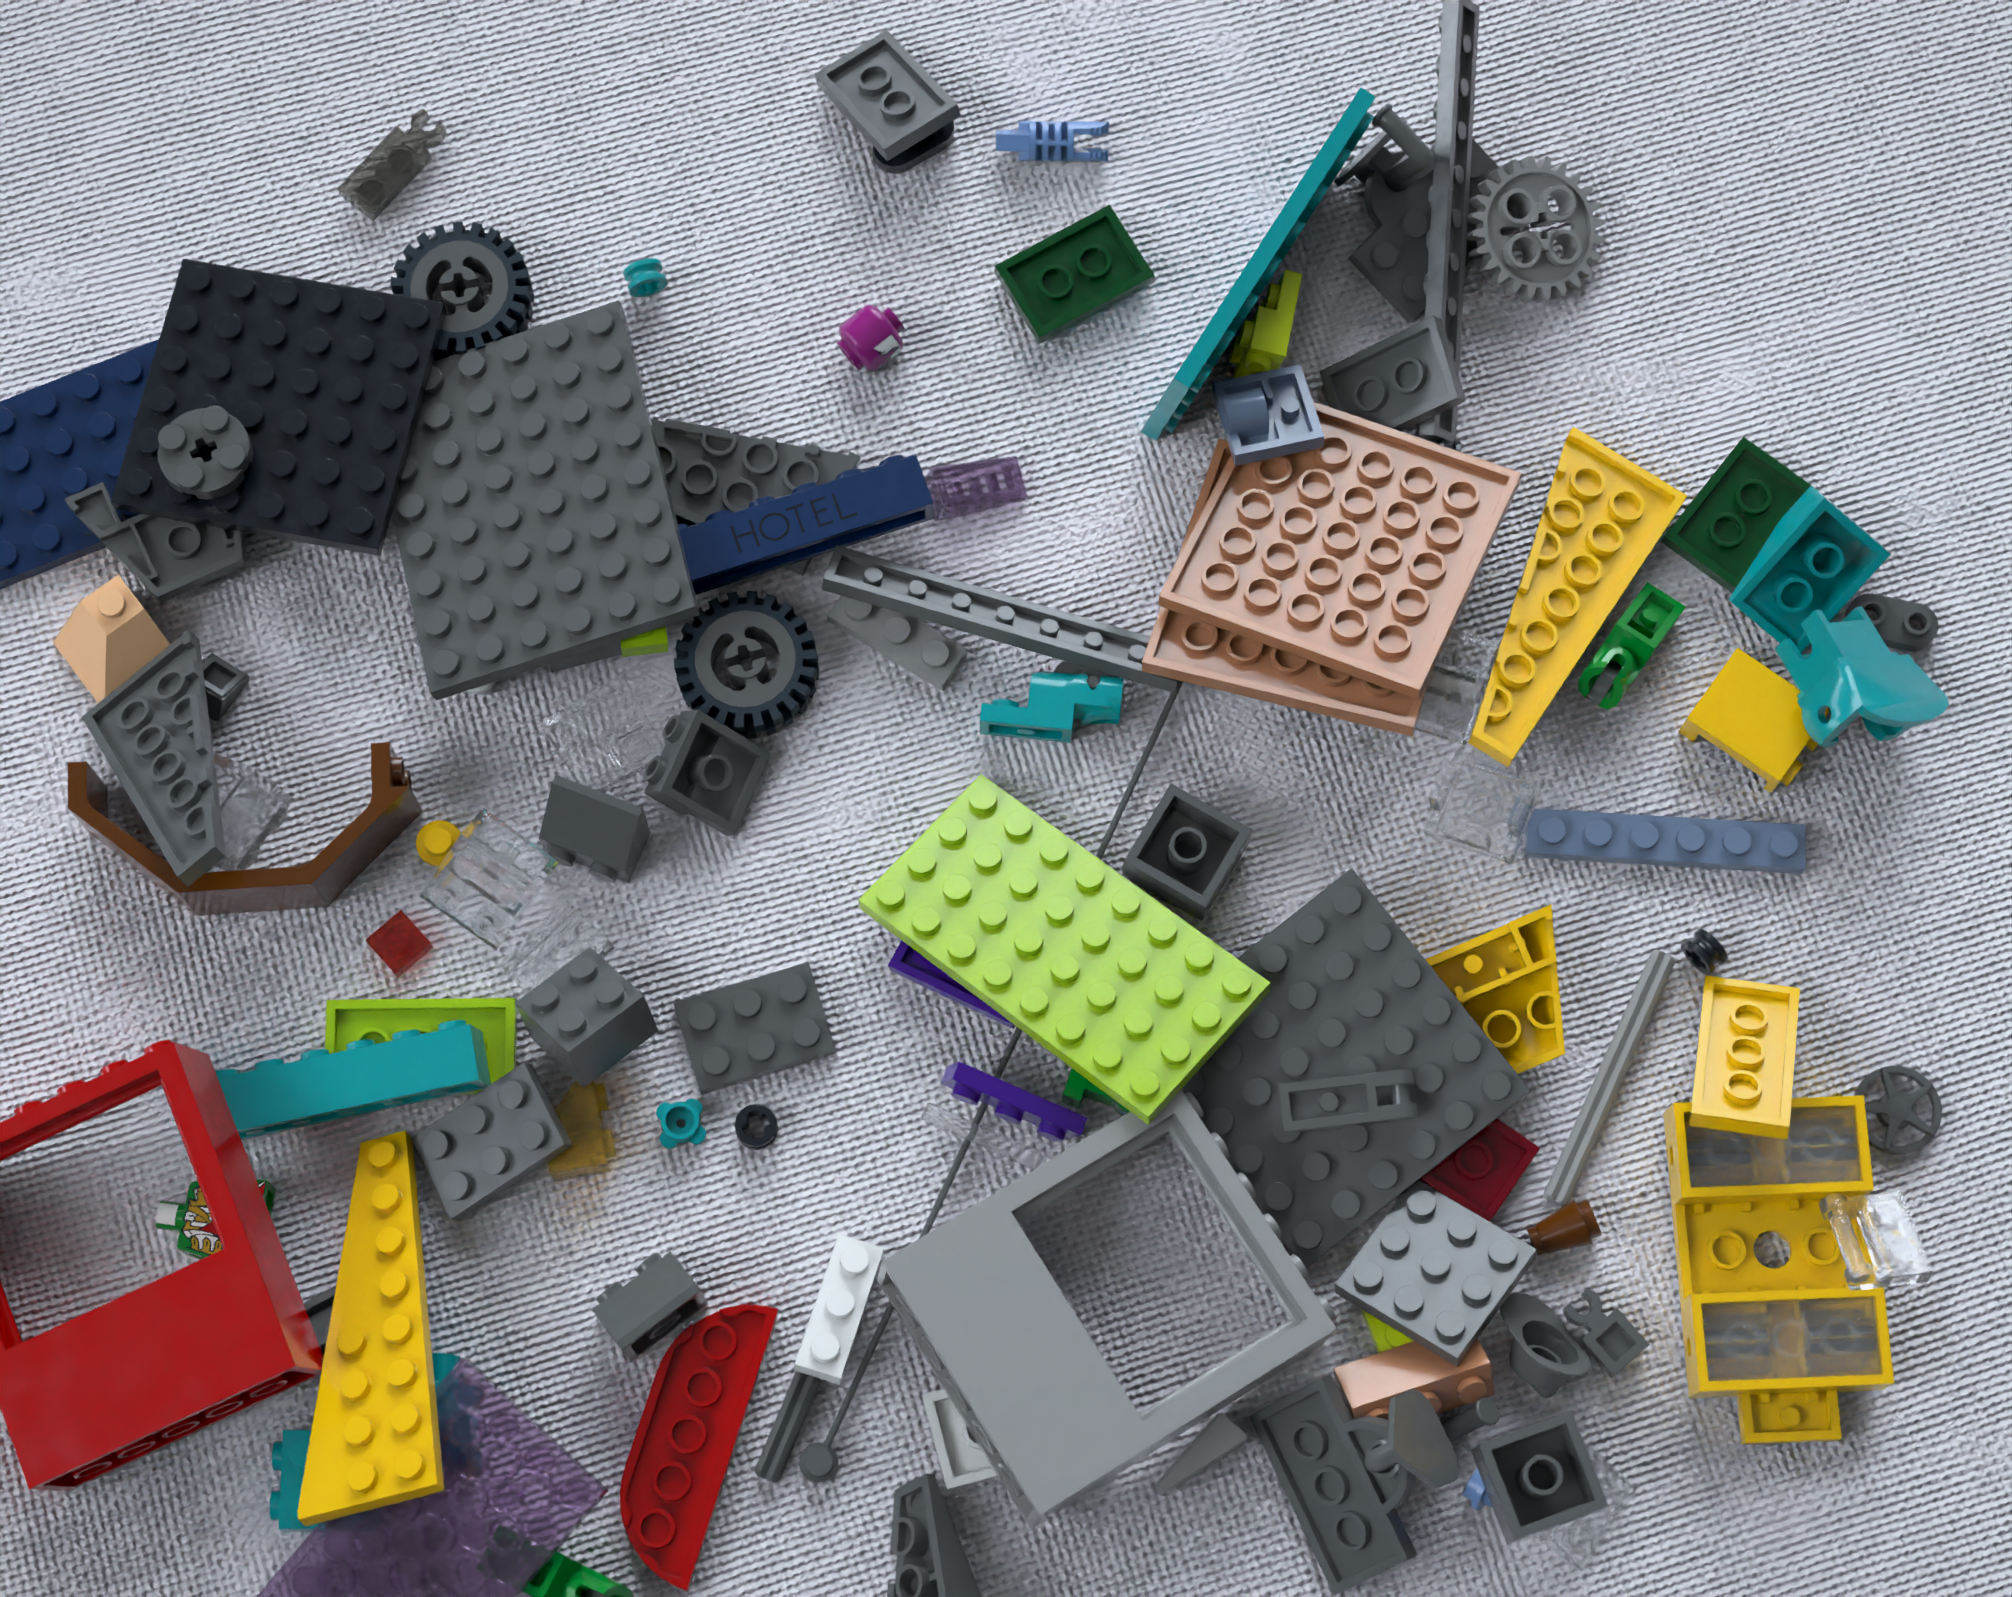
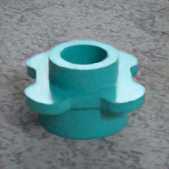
M689 1098L686 1102H675L672 1104L664 1102L658 1106L656 1116L661 1121L663 1131L659 1139L665 1148L673 1149L679 1143L686 1142L698 1145L705 1140L706 1130L701 1126L700 1121L703 1107L697 1099ZM680 1119L686 1122L682 1128L677 1126V1121Z

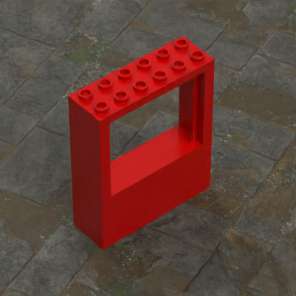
M162 1040L147 1046L143 1050V1056L130 1062L128 1060H120L104 1066L100 1070L101 1075L90 1081L78 1080L63 1085L57 1090L58 1096L43 1103L40 1100L25 1103L14 1110L15 1116L0 1122L1 1161L162 1086L223 1250L25 1342L21 1339L0 1280V1409L29 1489L71 1491L321 1375L324 1359L323 1353L210 1056L171 1040Z

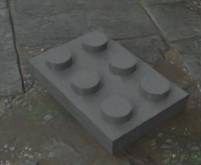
M887 30L814 74L818 87L887 161L961 116L958 104Z
M1434 315L1319 371L1329 407L1398 431H1404L1466 401L1443 321Z
M809 962L673 1003L701 1095L836 1053Z
M522 1063L411 1137L449 1218L457 1221L462 1220L573 1146L533 1065L528 1063Z

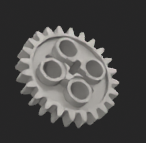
M1533 156L1522 159L1520 164L1514 159L1504 164V170L1499 167L1489 173L1491 180L1487 179L1477 185L1483 195H1476L1469 200V203L1478 211L1467 215L1468 222L1475 225V230L1467 233V239L1477 241L1478 247L1468 254L1470 257L1482 256L1484 261L1477 271L1478 273L1488 270L1493 272L1489 283L1491 287L1505 282L1504 296L1506 297L1515 294L1519 290L1521 302L1532 299L1534 294L1538 303L1549 300L1551 295L1554 299L1566 295V288L1569 291L1579 288L1581 286L1579 278L1584 279L1593 274L1592 269L1587 263L1601 260L1599 253L1592 249L1593 246H1598L1606 241L1604 237L1595 234V229L1606 224V221L1594 218L1592 213L1602 206L1601 202H1588L1587 197L1592 192L1593 187L1588 186L1580 189L1577 186L1581 178L1580 172L1566 177L1567 163L1565 162L1556 165L1551 170L1550 157L1538 160L1537 164ZM1549 196L1557 202V215L1549 209ZM1508 199L1517 207V218L1512 217L1507 210ZM1558 223H1568L1570 225V230L1552 229L1543 234H1540L1539 231H1529L1509 236L1500 234V229L1515 230L1529 224L1533 228ZM1554 240L1559 242L1563 248L1562 259L1554 253ZM1513 244L1519 246L1522 251L1523 260L1521 263L1513 257Z

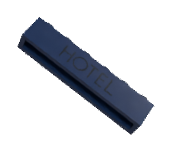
M916 454L908 457L894 455L882 460L879 466L861 471V469H850L840 473L835 478L836 480L824 484L806 483L795 488L792 494L775 499L772 496L762 497L751 502L748 508L731 513L729 510L718 511L706 517L704 522L692 526L678 524L695 595L835 550L836 545L845 548L934 519L933 500Z

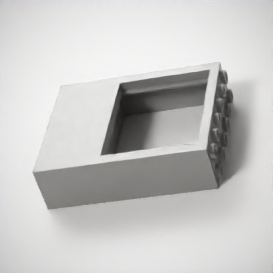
M1180 1090L1149 1125L1132 1112L1125 1114L881 1262L877 1282L1030 1529L1318 1349L1337 1329L1333 1323L1336 1320V1316L1332 1307L1322 1295L1316 1297L1306 1282L1309 1279V1274L1304 1264L1297 1255L1292 1254L1289 1256L1279 1240L1282 1238V1232L1278 1224L1269 1213L1264 1215L1261 1213L1253 1200L1256 1197V1193L1252 1184L1243 1173H1235L1226 1159L1230 1156L1226 1144L1216 1132L1209 1133L1200 1119L1203 1117L1201 1106L1190 1092L1184 1094ZM1169 1132L1290 1320L1139 1414L1029 1241L1019 1222Z

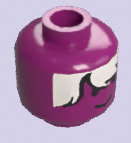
M866 305L840 325L839 335L841 339L836 344L858 371L862 367L869 371H876L901 352L903 341L898 333L905 328L889 307L881 312L874 305Z

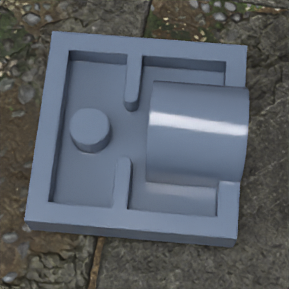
M1301 364L1213 382L1212 394L1235 466L1324 447V434Z

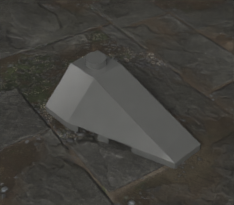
M925 1474L896 1489L894 1493L890 1547L894 1555H897L895 1583H888L887 1597H982L935 1475Z

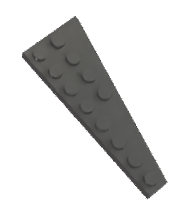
M651 419L676 520L688 526L704 522L706 517L718 511L729 510L732 513L748 508L751 502L762 497L772 496L776 499L792 494L795 488L806 483L815 482L820 485L836 480L835 478L840 473L850 469H858L861 463L860 456L853 452H849L847 455L820 450V446L806 444V447L777 442L776 438L762 436V439L730 434V430L671 419H666L665 422ZM812 558L783 568L804 576Z

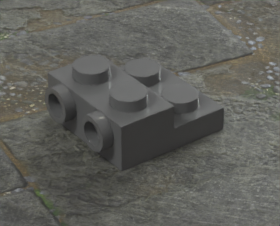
M700 710L681 711L680 715L672 716L664 727L662 737L667 743L661 757L657 755L652 758L644 771L643 778L649 782L644 794L680 815L690 814L726 836L735 835L772 753Z

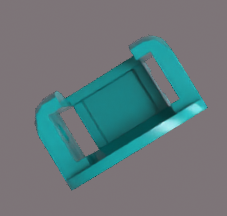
M1862 606L1853 609L1842 622L1829 623L1822 610L1812 612L1801 623L1812 645L1811 654L1802 655L1791 638L1784 639L1775 648L1801 691L1797 695V702L1802 709V720L1805 730L1813 741L1824 748L1836 745L1840 741L1837 736L1860 715L1866 729L1873 737L1879 741H1888L1897 738L1914 726L1933 721L1943 714L1949 705L1945 693L1913 661L1909 654L1899 655L1897 652L1891 653ZM1827 706L1831 710V717L1829 721H1827L1825 717V709L1827 708Z

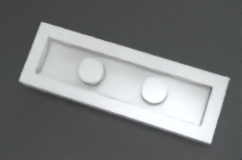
M838 1234L794 1364V1371L841 1384L883 1258V1247Z

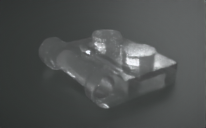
M1902 1191L1846 1197L1842 1193H1835L1821 1199L1819 1208L1823 1218L1830 1221L1846 1265L1844 1277L1849 1289L1865 1290L1929 1281L1933 1271ZM1850 1219H1857L1874 1266L1865 1262Z

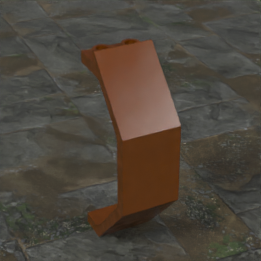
M390 742L371 743L372 797L368 807L311 862L297 867L207 872L188 887L176 876L167 861L108 820L107 786L87 761L68 763V809L92 836L197 916L328 907L423 812L412 792L411 774L409 770H405L403 757L396 756Z

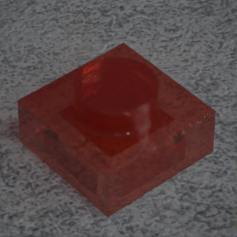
M402 910L397 912L365 940L397 978L434 948L431 942Z

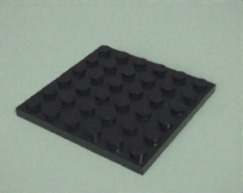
M183 259L111 504L115 510L381 556L446 316L445 304L426 299ZM213 405L220 406L228 414L237 418L244 426L253 446L252 463L249 460L248 468L244 472L245 479L235 490L222 497L206 500L197 499L193 494L185 492L182 494L169 484L158 462L159 432L163 427L171 424L172 421L186 412ZM202 446L198 449L194 458L201 457L204 462H208L213 459L211 452L217 449V447Z

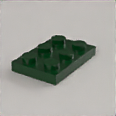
M1110 204L994 266L995 275L1039 344L1151 285L1155 279L1154 273Z
M1743 436L1666 533L1661 542L1726 590L1733 593L1780 519L1811 485Z

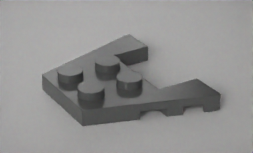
M103 482L65 498L70 510L160 603L246 566L243 532L143 514L136 515L122 522L117 510L111 504V496Z

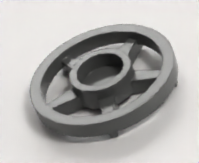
M1887 1066L1873 1071L1860 1082L1853 1095H1863L1866 1087L1873 1080L1881 1077L1885 1095L1878 1103L1865 1104L1866 1113L1877 1114L1881 1124L1887 1127L1885 1140L1882 1142L1868 1130L1869 1144L1877 1150L1888 1154L1901 1155L1917 1151L1935 1136L1941 1123L1942 1107L1936 1089L1926 1077L1907 1067ZM1890 1075H1901L1910 1078L1922 1088L1911 1094L1897 1090ZM1925 1093H1927L1932 1105L1930 1127L1916 1115V1102ZM1908 1125L1925 1134L1922 1139L1910 1145H1891L1897 1130L1903 1129Z

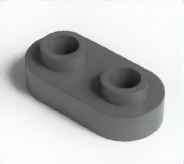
M1872 593L1856 597L1844 615L1845 618L1853 609L1861 606L1864 610H1873L1877 614L1878 620H1871L1886 646L1910 652L1925 649L1936 637L1939 628L1938 619L1929 607L1920 603ZM1909 619L1919 620L1923 629H1913L1909 624Z

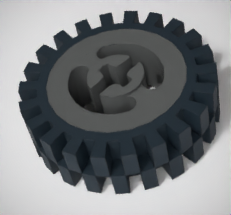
M453 222V231L446 232L442 224L433 227L437 236L429 239L424 232L416 237L420 245L416 249L408 244L403 250L406 258L405 262L397 259L394 266L397 277H391L390 281L393 294L432 301L433 294L439 284L443 291L440 293L450 316H445L434 356L435 361L454 354L467 353V350L475 347L476 350L486 347L485 344L526 331L527 328L524 320H531L533 313L530 302H534L532 282L520 252H516L514 244L508 238L503 241L500 232L490 228L489 232L485 233L482 224L473 222L471 230H465L463 222ZM475 273L487 277L493 283L492 294L486 305L482 297L484 296ZM465 290V296L460 298V292Z
M737 591L727 593L728 600L720 603L716 597L708 601L710 608L704 612L699 607L700 615L693 617L694 621L691 625L686 622L681 630L683 638L682 640H677L675 646L677 659H674L676 679L686 705L691 707L692 710L702 711L737 733H746L747 739L757 738V732L765 730L767 736L777 733L776 726L783 723L786 728L794 722L793 715L797 712L802 715L807 709L806 701L808 697L813 699L816 691L815 681L819 680V660L814 637L811 630H808L806 621L801 614L797 616L794 613L793 607L787 602H784L783 605L778 604L776 596L766 594L765 599L758 598L757 591H747V597L738 598ZM753 639L768 643L780 656L778 670L774 677L766 684L769 669L762 645ZM727 646L725 662L732 684L741 689V691L724 686L714 674L716 660ZM750 659L753 669L744 671L741 661Z

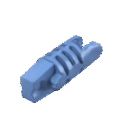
M1019 121V130L996 131L995 149L996 151L1018 152V160L1108 162V150L1100 147L1074 148V134H1089L1091 136L1108 134L1109 122Z

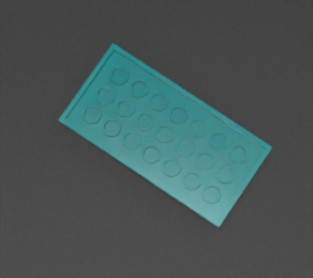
M1362 87L1359 89L1140 432L1154 440H1157L1163 429L1172 433L1375 117L1367 111L1376 96Z

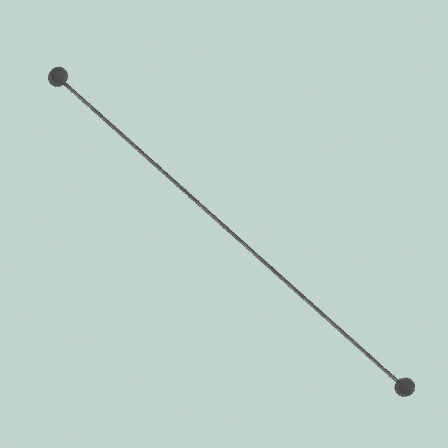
M1178 680L1175 692H1171L1097 851L1096 857L1100 860L1107 849L1183 681ZM1016 1027L993 1077L1001 1078L1022 1033V1030ZM981 1102L919 1238L930 1232L988 1104ZM890 1301L825 1442L809 1445L800 1456V1470L803 1476L812 1483H827L837 1474L839 1460L836 1452L830 1446L894 1310Z

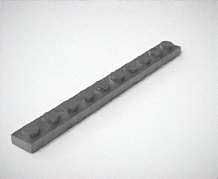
M1443 0V12L1440 13L1438 20L1441 48L1440 55L1436 60V72L1439 83L1438 98L1435 100L1433 107L1436 135L1435 142L1431 148L1436 166L1433 170V186H1431L1428 194L1431 222L1430 230L1426 235V247L1429 257L1428 273L1425 275L1423 282L1426 296V310L1423 320L1433 315L1442 319L1459 375L1480 7L1470 0ZM1457 405L1418 423V436L1435 443L1437 440H1443L1444 444H1453L1456 439Z

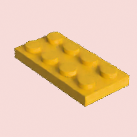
M1705 975L1689 1126L1787 1140L1790 1127L1800 988Z

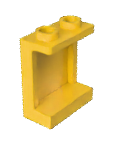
M1739 648L1732 654L1678 731L1693 742L1698 735H1701L1767 781L1764 789L1770 793L1773 792L1779 782L1788 787L1803 766L1801 762L1796 760L1804 747L1813 751L1818 744L1812 740L1804 727L1802 709L1797 702V695L1801 692L1800 689ZM1828 708L1825 709V717L1830 711Z

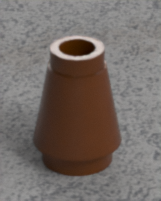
M1573 1200L1535 1224V1226L1527 1229L1533 1247L1537 1249L1536 1253L1538 1256L1544 1253L1592 1245V1239L1602 1236L1588 1200L1578 1204Z

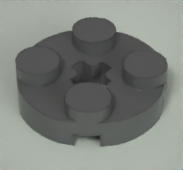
M213 405L186 412L177 417L171 424L163 427L158 435V462L167 481L175 490L182 494L183 492L193 494L197 499H215L232 492L245 479L244 472L248 468L249 460L252 463L253 446L244 426L237 418L228 414L220 406ZM202 446L217 447V449L211 452L213 459L208 462H204L201 457L194 458V455Z

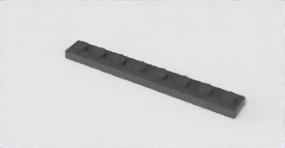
M838 545L835 547L823 578L822 590L1169 692L1174 693L1178 680L1142 672V660L1150 636Z

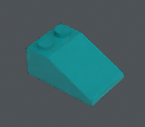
M1811 485L1780 519L1730 596L1729 601L1779 643L1784 639L1791 638L1801 653L1811 643L1801 623L1815 610H1822L1828 622H1830L1891 554Z

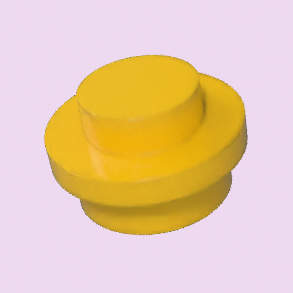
M436 820L429 822L421 828L416 838V849L424 862L431 866L443 867L453 863L460 856L463 849V838L455 825L448 821Z

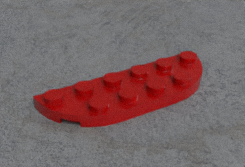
M737 1305L723 1308L695 1324H691L673 1341L657 1369L624 1468L620 1488V1508L623 1524L632 1546L641 1560L656 1575L669 1584L687 1592L692 1582L780 1312L777 1308L763 1305Z

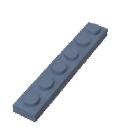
M1528 808L1525 813L1524 857L1802 874L1806 869V825Z

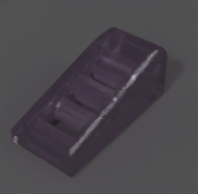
M1016 456L931 467L925 479L934 504L935 521L952 519L1025 501L1028 497ZM1002 472L1007 486V490L1003 491L1000 490L996 475ZM985 477L988 493H983L979 478ZM967 481L970 495L966 496L961 482ZM948 485L951 493V498H949L948 491L946 488V486Z

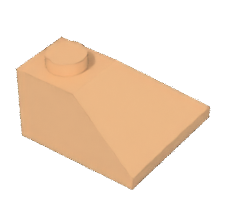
M119 574L79 602L53 641V644L98 703L171 645Z

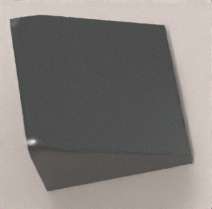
M211 653L202 661L209 718L219 721L245 687L250 676Z

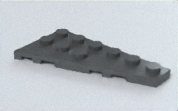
M190 630L185 632L82 716L83 721L176 876L188 887L226 856L200 640Z

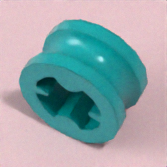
M655 258L642 259L624 269L623 275L625 280L631 282L628 285L631 296L647 297L660 292L667 286L666 276L661 273L663 267L660 260Z

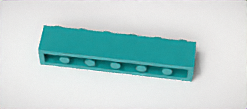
M465 1020L443 1022L438 1025V1031L421 1034L420 1030L400 1031L392 1035V1041L375 1044V1041L370 1039L350 1042L346 1044V1051L329 1054L327 1049L311 1050L300 1055L301 1060L285 1064L282 1059L264 1060L256 1063L255 1070L242 1073H238L237 1069L215 1071L241 1140L476 1091L491 1085L483 1032L473 1025L467 1024Z

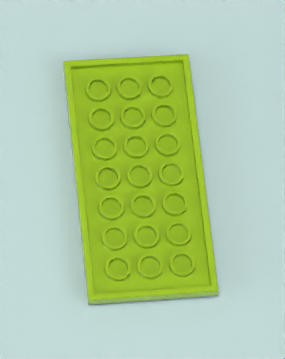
M982 774L858 899L859 908L1148 1125L1270 992V982Z

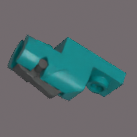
M1062 661L1053 672L1041 671L1031 674L1028 708L1019 707L1017 702L1007 699H996L991 704L982 703L980 734L1071 743L1073 719L1080 720V725L1119 724L1124 678Z

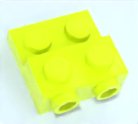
M1285 269L1277 284L1270 283L1265 300L1260 301L1252 320H1244L1239 337L1235 336L1229 356V362L1236 364L1233 378L1279 369L1287 353L1302 279L1301 273Z

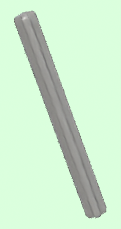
M1654 950L1647 960L1545 1189L1544 1198L1550 1203L1563 1207L1569 1203L1674 967V957L1663 951Z

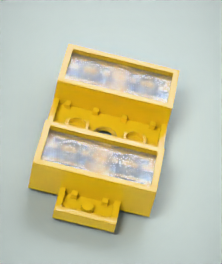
M1864 1095L1792 1098L1787 1140L1689 1126L1692 1102L1673 1103L1663 1113L1689 1398L1737 1396L1741 1445L1839 1441L1842 1439L1837 1392L1881 1391L1894 1384L1884 1286L1874 1287L1865 1196L1874 1190ZM1774 1232L1780 1238L1787 1241L1790 1255L1784 1266L1768 1268L1757 1260L1754 1254V1243L1760 1234Z

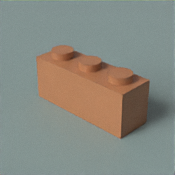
M1478 1339L1458 1367L1413 1341L1333 1368L1336 1386L1352 1419L1369 1415L1389 1421V1402L1391 1398L1409 1390H1417L1425 1395L1432 1404L1436 1414L1467 1404H1473L1480 1398H1488L1495 1395L1491 1363Z

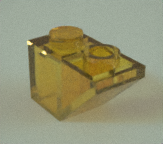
M594 1080L586 1087H583L575 1081L555 1109L573 1146L548 1162L549 1172L554 1182L611 1172L609 1158L617 1157L612 1128L604 1130L601 1114L603 1111H609L605 1083L596 1084V1080Z

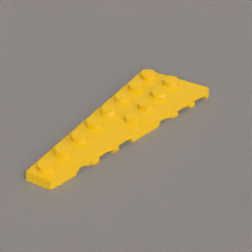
M1575 427L1571 429L1564 442L1468 742L1506 767L1510 766L1687 498L1686 494Z
M406 1131L364 1141L360 1144L298 1505V1520L305 1526L444 1491L414 1150L411 1136Z

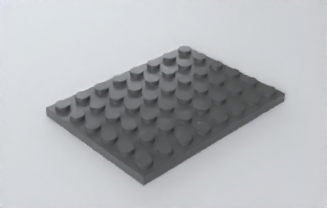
M619 300L485 344L486 347L476 350L475 347L467 350V353L454 354L433 361L392 517L430 694L436 701L700 615L624 309Z

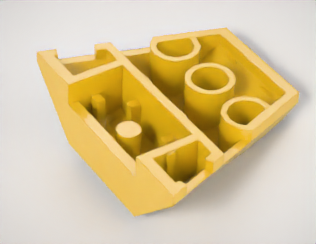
M1551 904L1425 959L1517 1074L1565 1054Z

